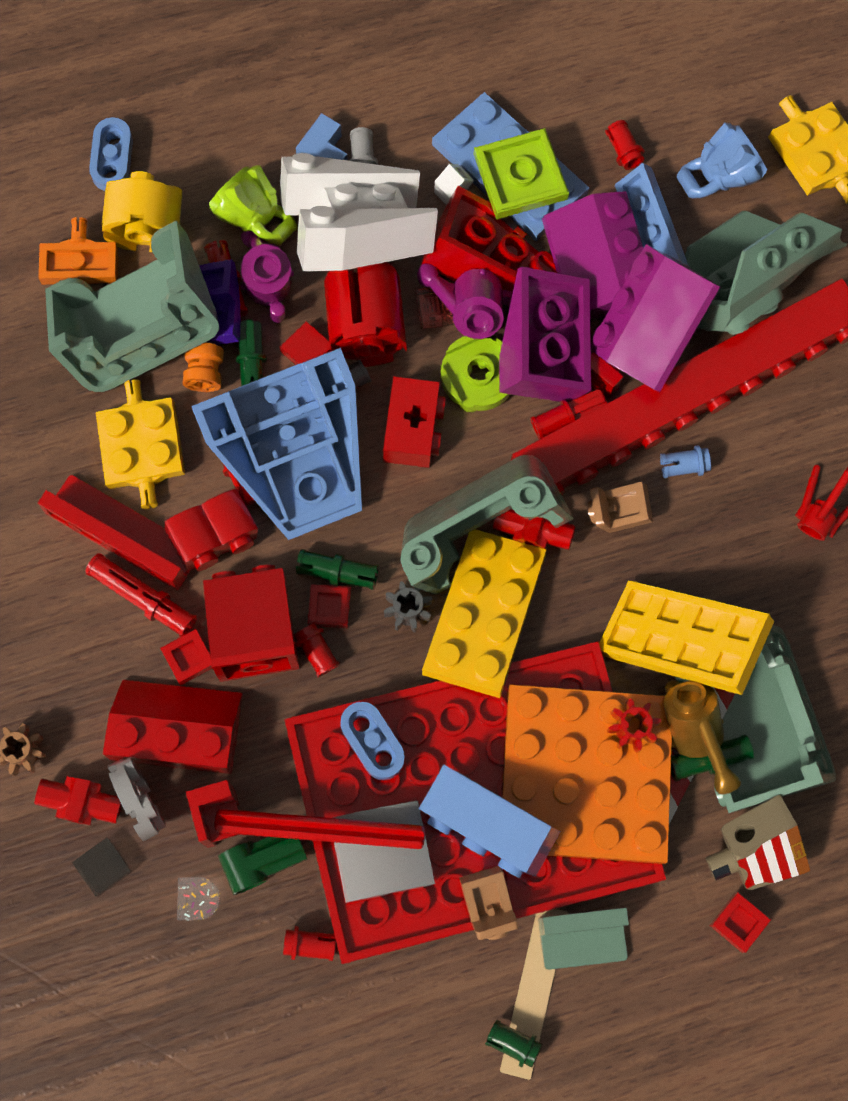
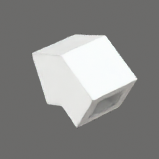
M449 164L435 180L434 193L447 206L457 185L467 190L474 180L460 165Z

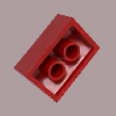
M122 680L109 712L103 755L111 761L131 757L136 764L232 774L243 693Z

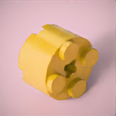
M143 171L132 172L130 178L108 181L105 188L102 216L103 238L107 242H116L119 248L136 251L137 244L150 245L149 252H152L151 238L154 233L176 220L180 224L182 189L154 181L152 174Z

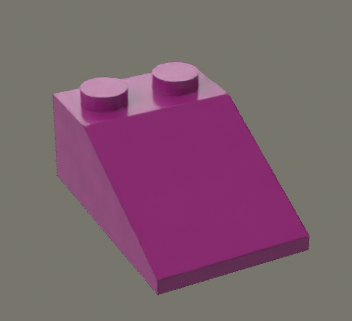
M520 267L517 270L499 355V393L558 402L563 399L567 402L591 391L590 279Z

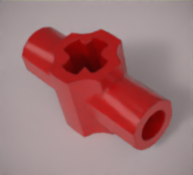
M510 509L495 518L493 529L513 534L514 541L546 549L548 544L570 550L576 525L565 523L556 528L545 518L537 517L528 520L518 515L513 509Z
M69 776L66 777L65 783L42 778L39 782L34 804L37 806L57 810L56 818L89 826L92 825L93 819L116 824L122 807L118 796L101 792V784Z

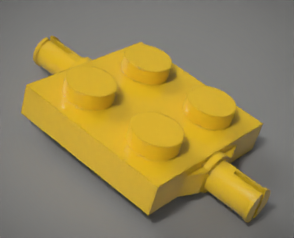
M792 95L785 97L779 103V106L790 121L773 129L768 136L769 140L807 196L821 189L836 187L845 203L848 204V124L833 102L813 111L802 112Z
M133 379L132 383L129 380L124 383L127 404L119 408L96 412L105 485L109 489L125 486L138 487L141 508L150 509V506L152 508L158 506L155 484L160 483L166 478L185 475L174 400L172 397L154 401L142 400L141 381Z

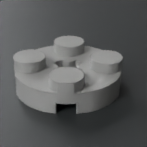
M131 757L127 759L122 758L108 765L107 768L110 770L111 782L127 815L130 814L132 818L136 817L138 824L133 826L142 841H146L159 834V830L167 827L158 806L153 805L147 794L151 792V789L141 769H137Z

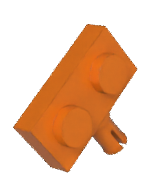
M77 217L72 218L71 239L60 243H40L38 279L42 285L55 284L67 278L81 279L87 284L113 283L118 280V247L116 242H95L86 239L87 219L79 217L78 222Z

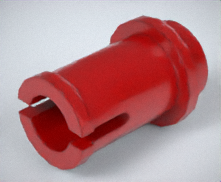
M618 120L609 125L608 129L605 130V134L618 155L616 159L617 164L623 166L625 170H632L638 167L644 161L643 154L645 151L643 146L637 145L627 121Z
M313 623L294 635L297 640L295 645L297 648H302L317 677H321L338 667L340 663L336 660L322 636L324 630L322 628L318 629L316 624Z
M295 926L294 930L286 929L283 955L291 956V960H295L296 956L333 961L336 944L335 934L299 931V926Z

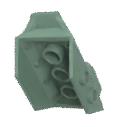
M741 211L688 246L685 257L689 267L720 286L697 328L704 329L705 331L728 332L731 335L746 331L751 326L750 323L778 308V303L784 297L782 290L789 286L811 263L847 246V243L842 242L840 239L842 229L805 213H798L780 225L748 211Z

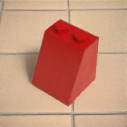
M260 565L252 568V573L236 575L234 571H222L213 574L212 579L203 580L211 666L220 682L300 669L283 568L276 569L275 565Z

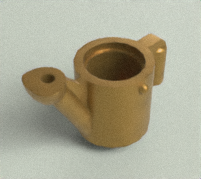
M676 680L669 681L665 685L664 710L672 735L671 747L681 755L690 758L708 756L715 771L714 786L719 794H729L737 790L741 786V781L728 768L720 748L724 741V720L721 718L718 696L711 686L693 681L682 683Z

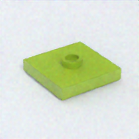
M545 128L474 147L473 155L496 219L568 200L569 191Z

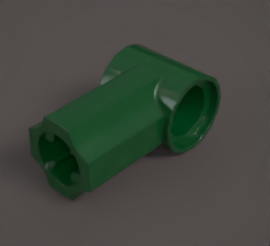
M267 837L255 843L249 841L218 855L233 895L253 889L267 882V877L308 860L300 839Z

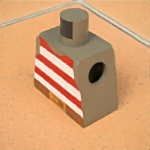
M781 795L769 799L724 824L721 832L727 848L705 857L715 881L738 872L745 888L748 890L757 889L810 871L798 825Z

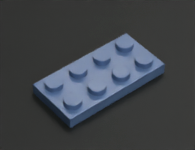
M484 92L432 138V146L452 164L460 165L474 180L473 184L488 197L473 155L474 147L529 132ZM558 159L559 167L569 191L568 200L509 216L535 241L539 240L546 233L542 222L544 215L586 197L589 192V187Z

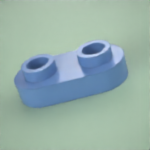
M111 117L100 121L93 132L89 170L94 184L103 191H105L108 181L129 178L133 138L127 123L119 118ZM112 139H120L117 144H109ZM109 172L116 173L114 177H105V175Z
M356 702L349 705L341 716V729L366 771L372 777L379 780H388L397 776L404 765V751L378 709L367 702ZM359 718H365L369 721L370 725L366 731L359 732L354 728V722ZM386 752L391 755L392 761L388 766L377 764L376 757L379 753Z

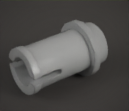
M358 127L350 132L352 158L349 161L378 165V160L373 154V132L371 129Z

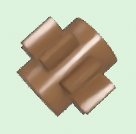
M23 723L19 727L18 732H12L7 727H4L3 733L5 736L0 741V766L10 763L8 771L12 776H17L20 768H25L34 773L35 767L33 764L37 758H46V754L39 751L37 746L44 739L43 736L38 733L28 737L30 732L29 726ZM18 742L25 745L22 748L24 755L21 758L14 756L16 753L14 745Z

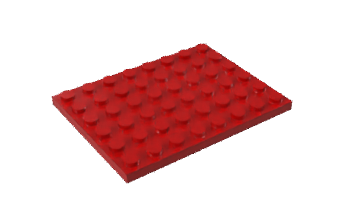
M599 642L511 663L500 698L447 682L436 681L284 719L307 816L333 818L412 801H418L420 807L443 765L456 770L502 797L509 685L613 692ZM356 702H367L378 709L404 751V765L397 776L388 780H379L372 777L366 771L341 729V716L349 705ZM359 718L354 722V728L359 732L366 731L370 725L369 721L365 718ZM381 752L376 757V762L380 766H388L392 761L391 755L386 752ZM420 810L435 884L346 903L334 842L313 841L341 964L473 931L459 877L496 867L501 858L488 850L484 857L470 850L462 844L465 836L453 829L449 835L435 829L427 823L430 816ZM547 855L536 876L523 872L521 877L518 878L502 869L511 906L517 919L666 880L663 866L658 863Z

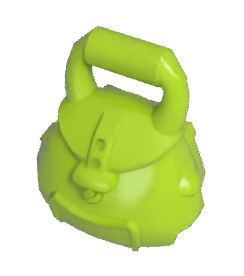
M260 165L242 168L224 184L209 202L212 213L218 219L229 225L241 227L245 232L252 231L258 237L271 244L281 245L297 229L294 217L292 215H285L283 207L277 204L276 190L272 188ZM274 216L283 220L272 232L267 231L264 227Z

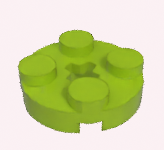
M464 336L453 342L446 351L441 366V384L447 396L454 403L458 404L462 410L466 412L490 410L504 403L510 396V394L499 393L501 340L497 338L496 341L491 338L473 339ZM473 365H478L480 369L487 368L489 370L485 374L484 380L470 377Z

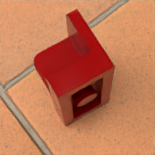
M228 780L186 792L197 837L201 844L210 848L216 846L215 842L239 835L219 833L215 830L214 823L217 810H238L237 805H239L236 790Z

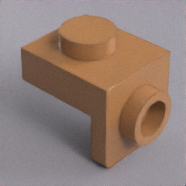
M638 482L607 491L599 487L590 489L592 501L588 502L589 516L593 524H596L602 530L612 533L653 522L648 489L645 483Z
M496 866L459 877L471 924L478 940L500 939L505 937L510 931L519 928L501 867Z

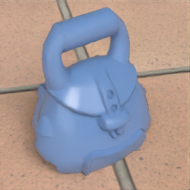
M724 122L709 142L704 144L701 157L682 166L677 174V180L689 198H703L720 189L728 191L730 188L754 184L762 179L766 174L767 168L740 126ZM701 169L709 184L701 188L692 175V171Z

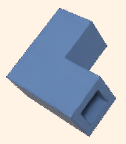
M321 113L297 145L296 154L307 153L314 157L348 161L347 153L335 147V144L342 136L341 124Z

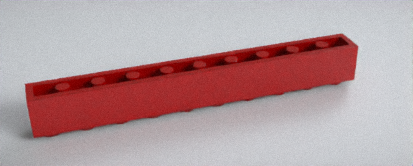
M841 278L753 325L746 331L673 368L660 392L643 384L513 453L511 460L522 455H533L539 458L547 467L561 495L565 493V487L575 482L578 485H583L591 481L599 474L597 470L608 464H611L612 467L621 465L632 457V451L641 446H644L645 449L656 446L665 439V433L675 428L679 432L689 428L698 421L697 416L708 410L711 414L719 412L731 403L730 398L741 392L743 396L754 393L764 385L763 381L774 375L776 379L787 375L796 368L795 363L804 358L809 362L817 359L828 350L827 346L836 341H839L840 344L848 342L847 284Z

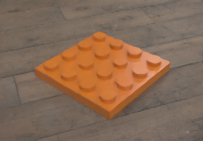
M509 685L502 798L561 831L548 855L666 864L668 862L672 735L664 710L665 696ZM631 698L634 701L635 707L642 708L649 702L651 707L648 712L651 717L661 719V722L657 726L652 727L650 731L658 739L654 743H649L643 739L642 750L639 753L634 751L633 744H625L618 749L617 744L620 739L617 734L607 733V729L618 721L612 717L611 711L617 708L625 712L626 702ZM635 717L630 722L628 721L629 727L627 731L634 734L639 730L640 721Z

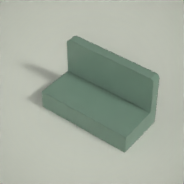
M627 908L538 919L543 962L547 970L625 961L628 958L623 927L629 925Z

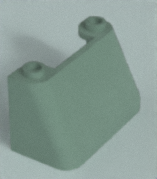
M177 220L159 229L152 236L151 250L157 260L97 291H94L85 281L77 278L61 280L45 289L49 352L86 389L93 392L111 390L209 341L219 331L218 315L190 239Z
M533 455L516 457L411 517L404 528L400 559L403 570L411 585L435 595L450 588L452 584L449 579L450 569L453 563L460 560L453 541L510 509H513L518 515L528 520L537 517L545 518L556 528L573 520L574 517L543 462Z
M773 625L743 695L735 693L723 717L724 741L746 734L754 752L753 760L728 766L741 781V786L737 790L729 794H719L715 789L720 805L722 807L726 806L728 813L760 805L777 795L786 797L836 781L832 759L788 639L780 627ZM676 677V680L680 683L689 681Z

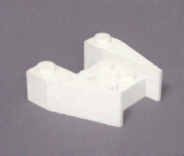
M297 153L292 157H282L280 201L285 215H299L297 254L303 271H343L433 253L438 210L437 208H416L420 178L419 170L314 157L307 153Z

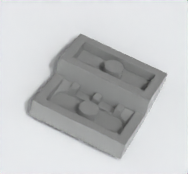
M418 801L333 817L423 826ZM426 838L422 849L334 842L346 903L435 884Z

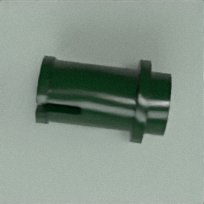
M498 1019L495 1021L485 1043L486 1046H490L519 1061L518 1066L523 1068L524 1064L531 1068L533 1067L543 1044L536 1041V1035L533 1034L530 1038L501 1023Z

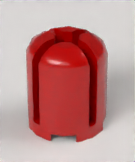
M389 262L358 267V273L354 272V268L343 271H328L324 280L330 352L341 348L344 358L360 359L364 367H370L394 361L393 354L403 347L407 351L400 278L394 266Z

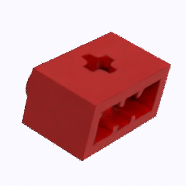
M393 377L383 448V462L429 468L431 455L439 456L441 433L434 432L436 419H443L446 396H439L440 382ZM413 418L420 419L418 428L411 427Z

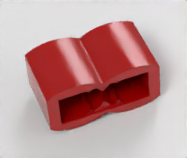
M237 488L221 493L203 504L184 510L165 521V531L186 571L194 568L197 571L206 570L218 562V556L231 551L233 554H240L254 545L253 540L258 536V527Z

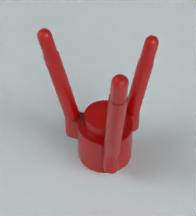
M818 464L813 466L802 504L795 514L800 519L797 524L798 528L806 535L820 541H824L827 536L833 538L838 528L848 519V506L837 517H835L837 510L833 507L848 483V467L827 500H816L814 504H811L821 470Z

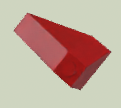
M458 185L436 225L433 253L424 254L421 264L433 265L437 268L439 274L454 282L466 271L485 269L493 272L500 279L503 290L509 291L514 289L517 270L520 267L557 273L551 254L547 251H537L524 239L527 234L517 226L513 230L502 219H496L490 202Z

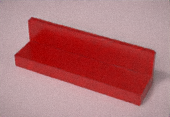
M73 475L68 476L56 495L46 490L38 501V505L46 515L177 591L191 571L185 570L165 528Z

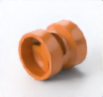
M205 342L185 352V361L188 363V368L183 372V386L198 392L218 391L221 388L222 375L218 372V367L223 363L224 349L216 344Z

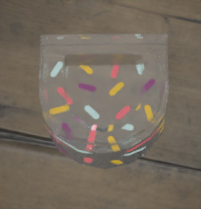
M200 877L178 878V921L204 920L216 913L220 906L221 897L219 889L213 882Z

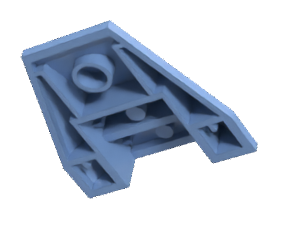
M341 348L191 406L206 444L288 540L362 511L356 390Z

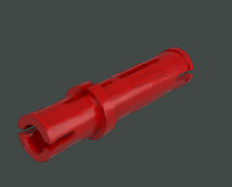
M97 553L88 563L85 570L86 575L93 577L119 596L145 612L144 616L150 621L158 620L179 634L180 637L191 632L195 626L197 616L171 601L168 593L163 590L157 592L131 573L104 557L103 554Z

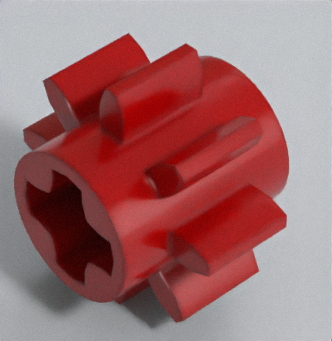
M631 698L626 702L625 712L617 708L611 711L612 717L618 721L607 729V733L617 734L620 739L617 744L618 749L625 744H633L634 751L639 753L642 750L643 739L649 743H654L658 739L650 731L652 727L657 726L661 722V719L651 717L648 712L651 707L649 702L642 708L635 707L634 701ZM635 717L640 721L639 730L631 734L627 731L629 727L628 721L630 722Z

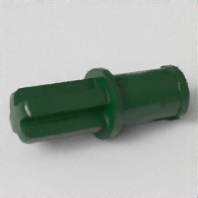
M256 320L240 322V355L236 357V362L240 364L241 386L264 378L263 363L267 361L266 355H263L261 323Z

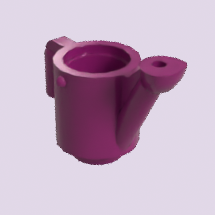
M243 231L241 233L242 242L251 249L242 260L241 275L243 284L240 285V289L245 290L247 296L255 303L270 306L272 321L280 323L285 319V307L280 302L289 294L292 285L291 277L294 276L290 261L286 253L278 247L263 244L264 240L252 231Z
M422 264L418 269L417 279L419 284L430 287L453 314V322L457 330L464 336L473 339H484L494 335L501 328L504 320L503 305L508 306L509 312L513 291L503 290L500 279L493 272L485 269H472L464 272L453 284L440 277L439 271L433 265Z

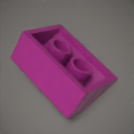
M626 191L591 194L550 212L542 218L557 273L590 279V319L606 317L616 293L621 290L632 270L633 262L643 250Z
M646 244L641 254L633 262L632 270L621 290L616 293L612 306L602 324L596 329L590 344L591 350L609 364L660 392L720 286L681 261Z

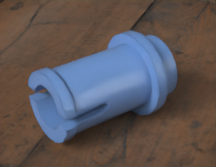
M695 445L694 450L660 454L661 465L677 463V465L665 466L661 469L663 478L698 473V476H703L705 471L711 470L708 448H700L699 445Z

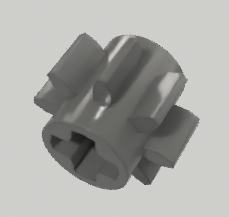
M403 581L400 582L399 591L396 594L386 593V600L392 603L393 606L384 610V617H395V630L397 631L402 625L410 626L411 630L416 632L417 622L420 619L427 622L430 621L431 615L423 610V607L432 604V597L426 596L422 598L420 594L421 589L416 587L414 589L406 588ZM409 600L415 602V610L410 609L407 614L401 612L400 603L406 605Z

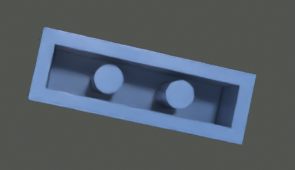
M446 765L442 766L419 807V810L430 816L427 821L430 826L446 835H449L452 829L465 836L462 842L465 847L483 857L487 850L501 858L498 863L499 867L518 878L521 877L523 872L533 876L537 875L561 832Z

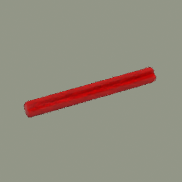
M228 809L217 810L214 823L217 832L409 849H422L425 841L424 827L411 824Z

